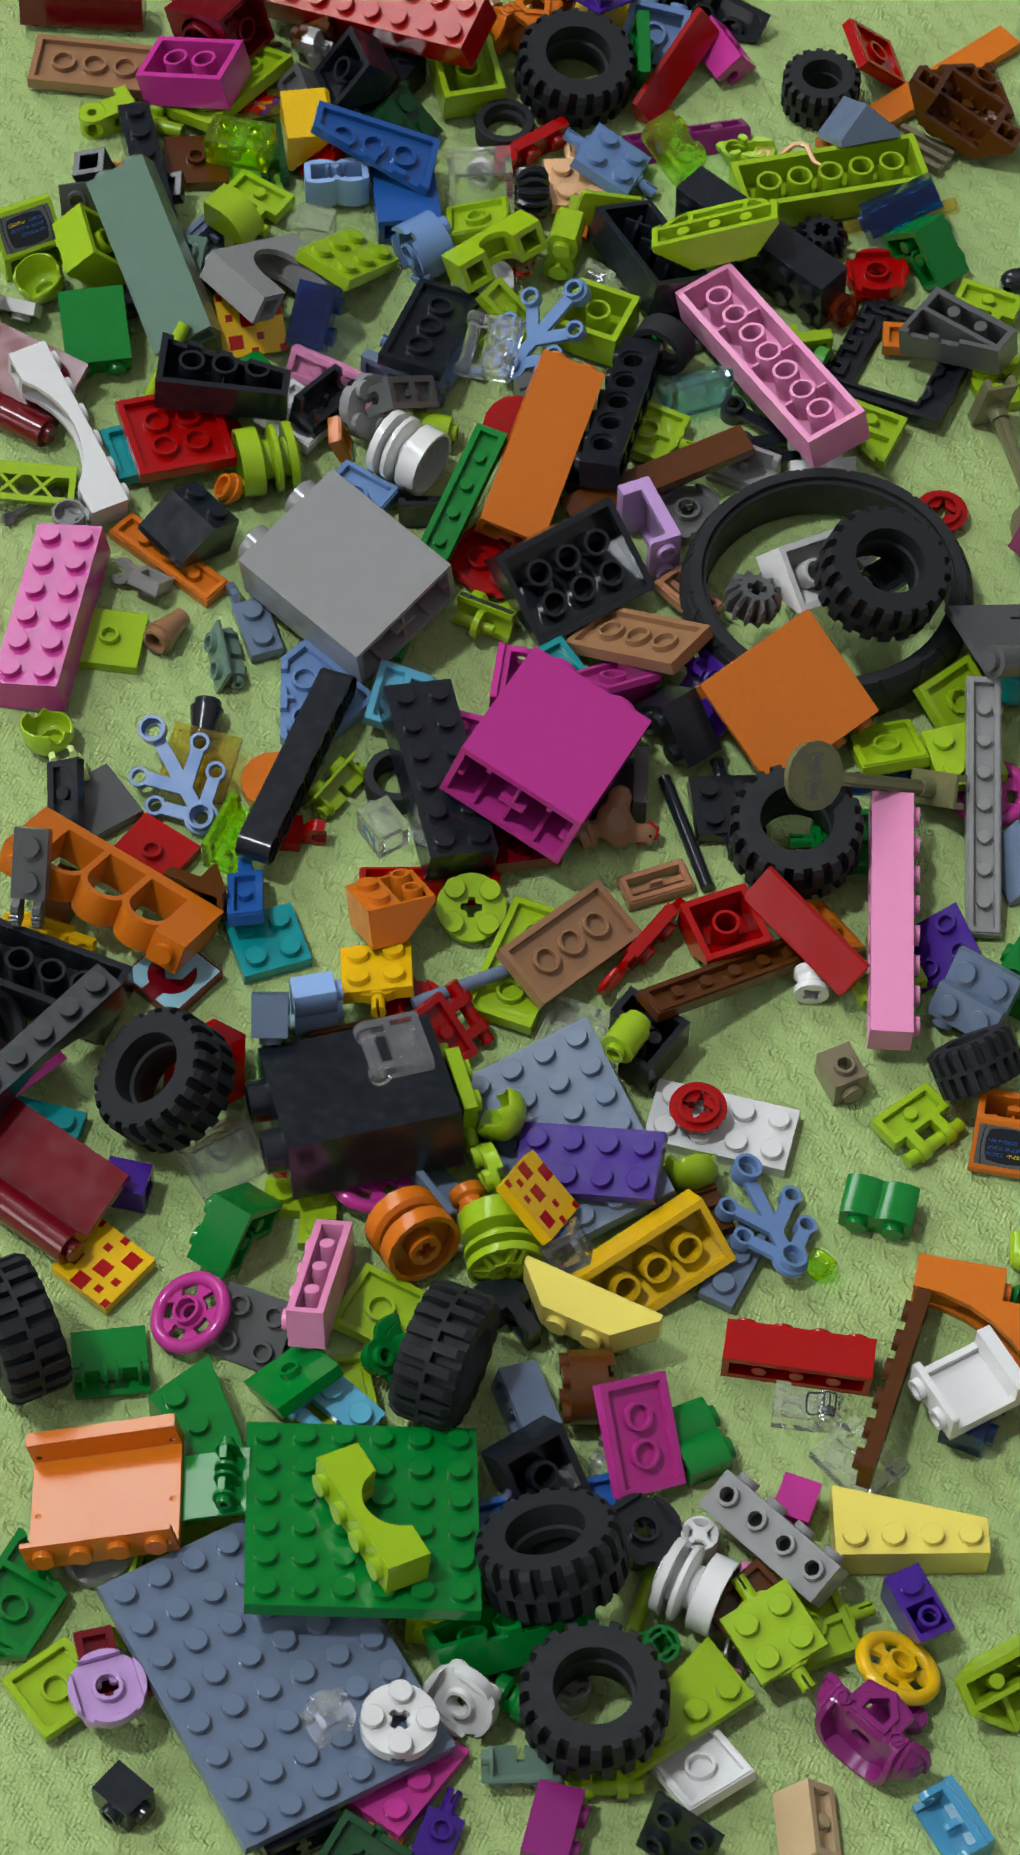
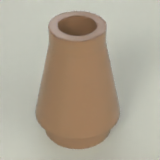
M177 608L172 613L148 624L143 634V641L148 649L156 654L169 652L185 627L190 624L189 615L183 609Z

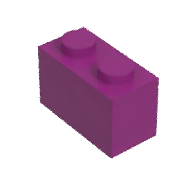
M539 1779L520 1855H580L582 1842L575 1840L578 1829H586L591 1806L585 1804L586 1790Z

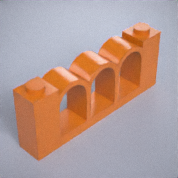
M47 806L23 825L25 827L47 828L53 831L49 899L62 903L71 902V908L75 914L87 923L104 928L113 927V933L120 942L136 951L146 952L144 957L175 975L214 938L224 911ZM14 833L4 841L0 852V871L9 877L12 876ZM60 856L81 870H64L55 866L52 862ZM102 881L122 893V895H106L93 887ZM140 906H144L164 918V920H148L139 916L135 911Z

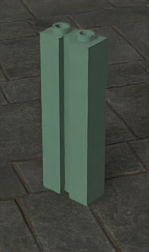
M143 154L132 155L124 159L123 164L97 173L95 179L86 184L154 354L159 357L162 333L173 334L178 321L191 326L183 343H188L189 340L204 343L223 333L155 163Z

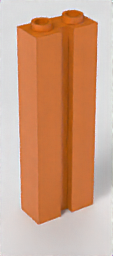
M543 350L536 363L474 531L495 540H499V538L512 542L511 546L549 527L604 380V373L598 371L590 364H580L568 359L565 354L559 351Z

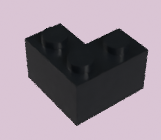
M662 685L631 703L636 711L652 720L644 734L661 737L664 744L663 753L673 766L691 768L722 749L695 688Z
M630 986L610 1010L609 1029L621 1014L627 1013L629 1010L643 1013L651 1022L650 1036L632 1061L629 1063H618V1077L648 1094L659 1081V1078L664 1075L688 1046L690 1021L677 1015L656 1023L636 1000L638 990Z

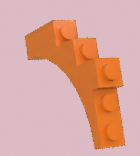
M919 1253L911 1301L914 1300L917 1288L932 1291L929 1308L954 1317L968 1324L976 1331L990 1325L1020 1367V1304L1010 1302L1012 1284L1006 1283L1008 1269Z

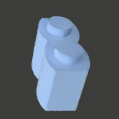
M356 157L344 158L336 162L327 159H316L304 163L306 206L322 209L337 204L346 207H356L369 203L368 164Z
M332 971L289 978L290 1013L295 1038L307 1036L308 1031L338 1026V1021L344 1020L342 984L340 979L334 980Z

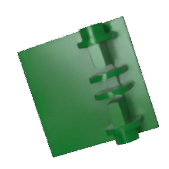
M145 1325L70 1333L76 1401L151 1393Z
M225 1436L220 1438V1442L216 1444V1452L184 1456L181 1523L245 1514L246 1474L249 1481L251 1447L239 1448L234 1438Z

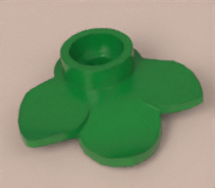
M398 1314L386 1315L375 1324L373 1340L366 1344L360 1354V1361L364 1370L375 1376H383L389 1385L393 1375V1366L399 1353V1347L405 1336V1333L402 1332Z

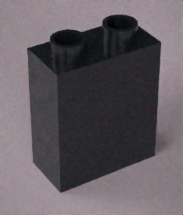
M428 1014L258 1048L261 1078L243 1082L246 1105L252 1125L270 1121L272 1129L258 1131L265 1171L267 1175L285 1171L293 1200L416 1175V1172L422 1170L427 1173L466 1164L462 1110Z

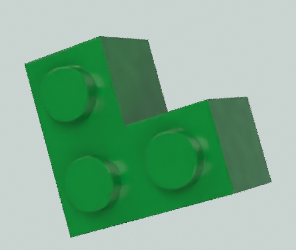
M943 213L907 218L880 236L886 250L891 251V257L899 260L901 256L907 263L911 262L924 291L934 290L936 287L942 289L970 271L965 261V254L953 236L952 226Z
M249 1182L213 1193L205 1203L203 1211L206 1214L201 1225L193 1231L190 1237L189 1244L192 1246L187 1258L222 1279L239 1273L253 1241L270 1234L283 1203Z

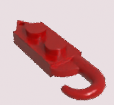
M679 896L673 903L670 904L668 902L629 945L621 961L598 985L597 993L599 995L606 996L612 992L638 963L644 966L656 952L653 946L659 939L664 943L669 939L677 928L673 922L679 912L680 903L686 902Z

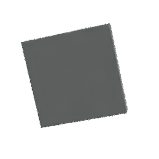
M107 763L88 773L90 779L84 781V829L104 839L133 824L144 815L143 809Z

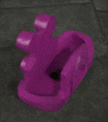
M828 1673L821 1680V1687L815 1698V1730L822 1744L847 1768L873 1786H879L888 1779L892 1781L897 1779L909 1781L921 1773L926 1774L930 1770L932 1760L929 1751L918 1743L910 1741L905 1735H902L904 1732L909 1735L922 1733L928 1721L924 1708L920 1706L907 1707L896 1691H892L871 1679L864 1682L853 1693L842 1684V1681L834 1673ZM868 1704H873L870 1708L866 1707Z

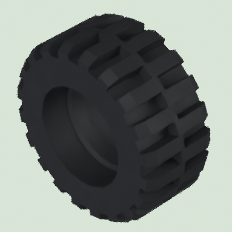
M569 8V11L563 12L562 9L552 11L551 16L545 14L536 19V24H530L525 30V35L521 37L514 70V85L516 92L520 95V100L527 107H531V112L538 119L543 117L546 119L545 122L549 123L561 116L568 121L570 129L572 127H579L580 130L590 129L591 125L595 124L597 127L599 123L602 125L606 124L607 119H614L628 102L636 71V53L633 51L634 46L630 38L625 37L626 32L619 25L614 26L610 18L605 15L599 17L592 10L581 12L579 8ZM562 59L580 60L591 65L600 75L590 79H573L557 72L551 66V63Z
M879 506L866 507L864 512L856 510L849 513L847 518L841 519L837 523L821 549L814 567L816 573L814 586L817 591H821L818 599L823 607L827 606L829 608L828 615L834 622L839 620L844 624L842 627L849 633L852 630L859 633V638L870 641L872 637H876L877 642H890L892 637L896 641L907 639L910 634H917L925 627L926 623L930 622L950 588L948 583L952 578V569L948 565L950 562L948 551L941 549L943 541L937 533L933 535L929 531L931 526L924 520L920 523L913 518L914 514L908 511L899 513L895 507L885 506L884 510H879ZM876 556L890 561L905 576L909 590L904 592H887L873 586L861 574L856 558Z
M782 765L770 767L768 774L760 771L752 777V784L747 782L741 787L739 797L734 799L731 807L728 849L730 857L734 859L733 866L738 874H745V882L751 887L772 866L804 899L812 900V895L818 894L819 898L831 894L832 886L836 889L840 888L846 882L847 875L853 874L860 857L864 817L861 815L862 807L859 800L855 797L852 798L853 790L849 786H842L839 794L830 805L822 810L808 811L797 807L789 799L784 786L785 768H782ZM802 815L819 823L827 832L828 838L820 845L811 849L789 850L772 842L765 834L763 828L778 817Z
M177 1007L148 1010L147 1015L139 1014L131 1019L132 1023L130 1025H123L116 1032L118 1034L113 1042L109 1041L105 1048L107 1052L103 1059L100 1058L97 1066L99 1075L94 1079V1089L98 1093L94 1094L102 1120L111 1129L144 1150L170 1153L174 1152V1149L182 1150L189 1147L191 1141L201 1140L206 1136L205 1131L209 1127L214 1128L218 1123L219 1119L217 1117L222 1110L226 1111L229 1104L228 1095L233 1093L235 1081L232 1075L236 1074L235 1061L232 1059L233 1052L225 1038L218 1031L186 1010H180ZM176 1063L175 1070L168 1084L159 1094L153 1097L162 1075Z
M12 1253L0 1258V1388L9 1403L20 1406L66 1388L73 1380V1368L58 1318L55 1315L50 1298H48L35 1267L32 1266L31 1261L26 1255Z
M448 1279L433 1282L429 1290L425 1291L406 1328L404 1339L401 1341L399 1353L393 1366V1375L390 1379L389 1406L397 1416L439 1431L451 1430V1428H456L457 1425H460L479 1391L478 1388L485 1376L488 1362L492 1356L493 1345L497 1338V1328L500 1323V1307L492 1295Z
M560 1487V1490L551 1491L550 1488L540 1489V1493L532 1495L529 1493L519 1496V1500L514 1502L508 1501L503 1504L499 1512H493L486 1519L485 1525L481 1526L476 1536L474 1553L481 1573L486 1599L489 1600L491 1607L507 1619L514 1622L519 1619L522 1624L533 1626L534 1623H541L543 1626H553L554 1622H573L576 1617L581 1615L586 1617L595 1613L598 1606L604 1607L612 1600L613 1594H618L623 1587L630 1566L618 1513L604 1498L597 1494L593 1495L590 1491L584 1489L574 1491L571 1487Z
M587 1620V1625L578 1627L577 1622H572L564 1625V1632L561 1634L557 1630L547 1634L544 1637L545 1646L536 1644L529 1653V1661L523 1665L521 1683L519 1684V1718L521 1728L525 1729V1739L530 1748L535 1749L538 1747V1757L545 1764H550L552 1761L556 1762V1771L566 1776L569 1775L570 1770L578 1772V1779L590 1780V1774H601V1780L614 1778L615 1771L621 1770L624 1775L634 1771L637 1759L641 1763H645L653 1756V1746H660L665 1737V1727L669 1723L670 1682L668 1681V1670L665 1662L658 1660V1650L652 1643L647 1642L643 1645L642 1635L634 1629H630L626 1633L622 1631V1624L610 1621L609 1626L599 1625V1620ZM586 1676H602L621 1684L631 1695L632 1704L623 1715L615 1720L602 1724H587L568 1716L558 1705L557 1696L566 1685L576 1679Z

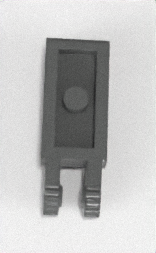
M25 826L14 827L10 898H13L10 906L11 926H21L24 919L25 900H34L31 923L34 929L43 928L46 901L49 900L52 829Z

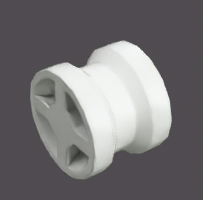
M806 962L798 964L794 968V980L797 982L794 986V998L804 1004H818L827 1000L829 997V986Z
M694 1516L687 1519L682 1526L680 1535L691 1541L689 1554L696 1546L694 1545L695 1542H702L704 1544V1564L710 1561L716 1554L719 1539L718 1527L715 1522L704 1516Z

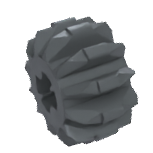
M749 570L743 575L736 573L724 592L725 611L732 613V620L740 619L743 621L744 627L748 623H752L756 628H759L762 624L770 625L782 606L781 587L774 585V578L766 579L762 577V572L758 575H754Z

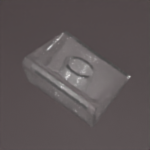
M510 145L446 149L450 206L508 196L510 210H513V169Z
M235 1114L219 1120L214 1128L209 1127L205 1131L206 1136L201 1140L191 1141L189 1147L182 1150L174 1149V1152H172L205 1203L213 1193L248 1182L266 1173L260 1145L250 1121Z

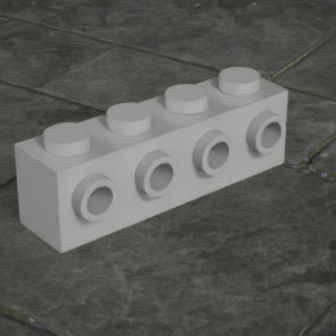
M727 1469L698 1505L780 1577L786 1578L788 1583L810 1603L821 1608L850 1573L841 1565L845 1558L828 1544L823 1549L812 1540L816 1533L799 1519L795 1524L784 1516L788 1509L771 1495L767 1500L759 1495L756 1490L760 1485L742 1471L737 1476Z

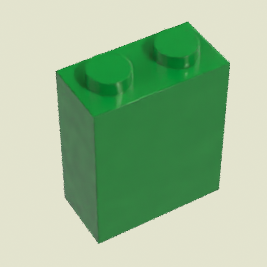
M123 285L57 291L64 353L91 366L85 378L93 376L94 373L107 372L109 375H119L125 373L126 370H131L132 354Z

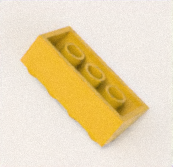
M687 1189L565 1269L571 1275L653 1311H658L735 1261L736 1257L703 1198Z

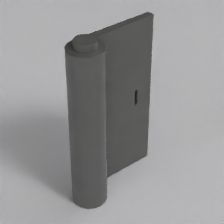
M1020 604L957 605L945 608L944 611L988 677L993 679L1020 678Z

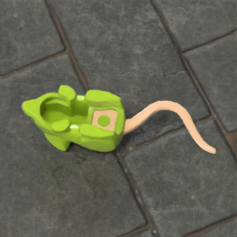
M739 134L738 140L730 139L716 143L718 152L729 168L730 162L778 155L773 139L764 136H755L752 140H749L745 134ZM794 142L779 153H789L796 147H803L806 149L812 163L821 166V163L815 159L810 145L806 142Z

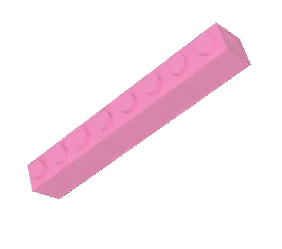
M874 790L871 793L868 810L867 962L870 964V967L867 970V1049L910 1051L913 1037L919 1038L920 1016H914V1007H919L920 985H914V976H919L920 955H914V946H919L920 925H914V916H919L920 895H914V886L919 887L920 866L914 865V857H919L920 836H914V828H919L920 807H914V793Z

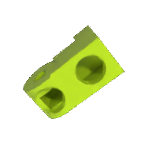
M125 85L114 88V96L101 100L98 103H86L79 108L80 131L85 138L97 140L119 132L117 105L135 102Z

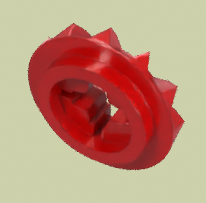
M935 490L919 498L936 513L940 511L941 507H944L945 515L942 520L951 532L961 530L965 521H967L968 509L965 502L952 492Z
M703 1082L684 1084L670 1098L669 1116L675 1121L676 1128L682 1127L686 1129L689 1135L693 1132H702L705 1136L712 1129L718 1130L720 1124L726 1119V1099L720 1090L710 1084ZM700 1100H703L704 1112H701L696 1118L693 1117V1109L691 1108H695Z

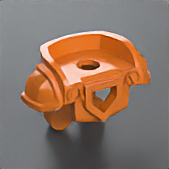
M515 0L502 7L495 6L493 9L498 17L490 34L496 54L502 55L509 46L518 53L521 37L525 35V30L530 24H536V19L545 14L551 16V12L562 9L563 12H567L569 8L575 7L576 2L569 0Z

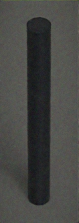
M668 774L662 775L658 778V783L700 889L703 893L710 892L715 886L672 778Z

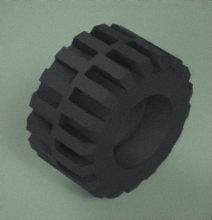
M816 48V51L808 49L803 51V55L798 53L794 55L792 61L787 62L783 72L781 106H783L784 114L790 115L789 120L793 123H800L799 127L804 129L810 127L812 131H819L843 96L859 101L861 73L856 68V63L853 60H847V55L843 53L837 54L836 50L829 49V51H824L823 48Z
M995 1024L967 1033L943 1044L927 1057V1062L943 1100L958 1101L994 1089L1020 1075V1046L1010 1024Z

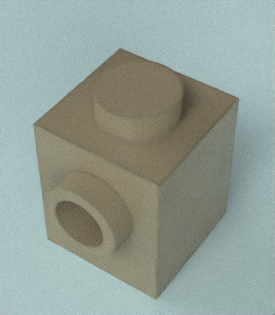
M850 1042L817 1053L814 1074L833 1106L844 1102L853 1103L866 1094L868 1073Z

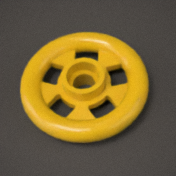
M891 1630L869 1632L857 1643L855 1661L859 1673L865 1682L871 1679L892 1691H896L906 1706L924 1705L937 1696L941 1687L940 1671L933 1657L922 1645L917 1644L902 1633ZM885 1646H891L894 1649L888 1652ZM871 1654L880 1658L879 1665L871 1661ZM917 1663L919 1664V1666L921 1667L922 1670H920V1671H917V1670H916V1669H917ZM914 1680L922 1688L914 1690L909 1684Z

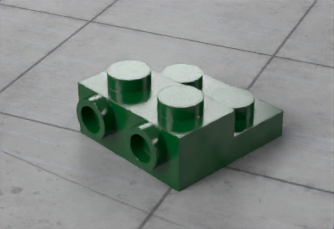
M404 83L397 86L369 115L370 117L436 138L443 132V129Z

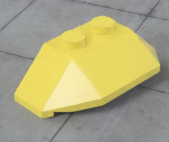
M527 1255L524 1261L523 1280L540 1324L544 1325L552 1333L557 1335L565 1334L572 1337L588 1349L612 1348L614 1354L659 1339L662 1334V1314Z

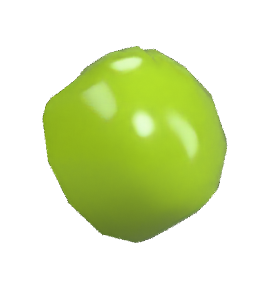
M35 253L25 257L16 266L13 273L14 284L22 297L29 302L45 304L56 298L58 295L57 291L63 290L64 273L60 265L50 254Z
M42 708L39 714L31 717L26 712L19 722L26 747L38 755L48 756L52 751L55 754L63 751L72 743L75 736V727L70 716L61 711H48Z
M509 1087L506 1088L504 1094L499 1093L496 1096L501 1103L499 1108L486 1109L483 1112L477 1128L478 1135L503 1143L511 1141L522 1130L527 1116V1104L519 1091Z
M705 1153L688 1155L678 1161L672 1155H669L667 1159H664L663 1165L673 1187L682 1192L687 1189L698 1190L709 1185L716 1178L719 1169L716 1154L710 1155Z

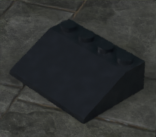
M611 497L598 500L484 560L499 591L512 610L517 611L516 616L538 647L560 635L564 637L656 588Z

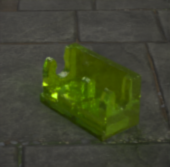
M230 791L201 844L203 866L210 868L216 863L219 871L222 873L238 872V857L240 856L235 854L236 842L255 801L247 809L241 805L240 795Z

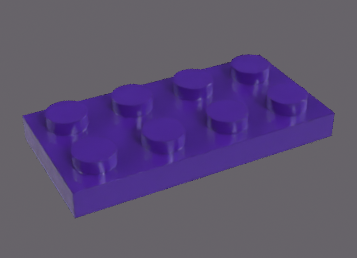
M525 1122L521 1132L515 1165L525 1154L533 1149L574 1199L656 1205L668 1136L666 1132Z

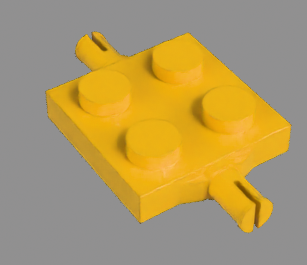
M411 940L372 950L369 945H354L352 947L340 948L343 1004H371V1015L378 1019V1009L380 1011V1018L386 1015L385 1002L398 998L414 997Z

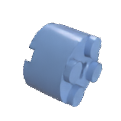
M426 210L392 227L391 230L396 232V234L391 236L394 252L397 258L400 259L399 263L404 269L409 266L414 273L409 276L414 283L417 284L420 277L433 280L447 273L441 255L456 246L453 245L449 235L452 233V229L445 216L438 218L433 212Z

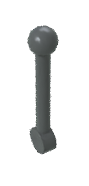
M55 486L50 490L53 497H62L63 492L61 488ZM28 504L14 512H5L2 514L1 520L5 525H12L17 517L40 505Z

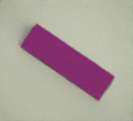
M737 118L634 133L621 137L650 156L651 160L648 164L720 154L716 148V143L730 139L738 140L739 134H745L751 140V129L744 119Z

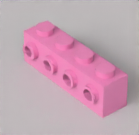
M316 1219L310 1239H307L305 1243L303 1260L298 1264L295 1284L291 1285L287 1308H284L282 1312L281 1328L283 1331H287L289 1347L326 1349L355 1258L353 1222Z

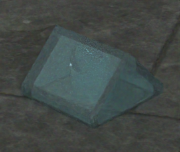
M710 365L657 381L655 392L663 406L688 416L720 408L723 400L732 395L733 369Z

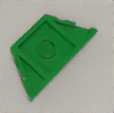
M20 1527L0 1555V1660L26 1662L64 1604L67 1592L58 1579L51 1575L49 1570H29L19 1550V1544L29 1543L28 1535Z

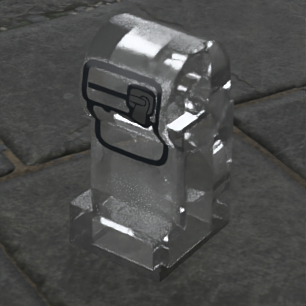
M776 1380L771 1427L812 1433L836 1432L841 1428L844 1399L839 1393L834 1391H814L791 1387V1382Z

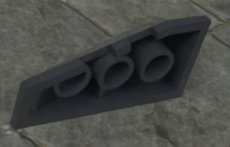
M659 0L658 2L669 6L672 2L686 5L692 13L696 8L700 7L708 17L712 15L727 26L737 41L758 43L771 14L744 0Z

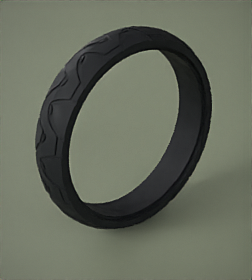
M836 468L798 469L765 477L749 484L721 503L705 519L697 530L696 537L692 539L682 565L679 599L681 610L683 609V620L711 626L713 637L697 652L700 656L706 649L726 666L748 650L734 639L719 620L709 598L707 582L711 571L722 554L740 537L756 527L777 519L801 514L816 513L848 516L849 513L856 510L864 512L866 507L879 506V510H884L885 506L895 507L899 513L908 511L914 514L913 518L920 523L924 520L930 525L929 531L933 535L937 533L943 541L941 549L948 551L950 557L948 565L952 569V578L948 583L950 588L944 598L945 608L947 606L974 605L973 582L968 561L958 540L939 515L917 496H912V493L887 480L852 470L849 472ZM946 613L932 637L911 656L886 669L856 676L879 709L870 718L883 715L885 712H891L917 698L912 691L913 689L956 661L965 642Z

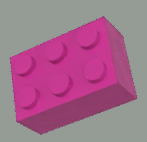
M159 36L135 76L143 100L148 101L149 105L230 110L253 70L243 40Z

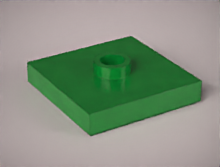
M638 10L630 28L631 42L634 46L633 51L636 53L637 59L632 84L633 88H642L651 73L654 41L650 40L649 10Z
M291 1347L244 1382L251 1393L281 1418H286L341 1378L344 1373L339 1364L320 1349Z

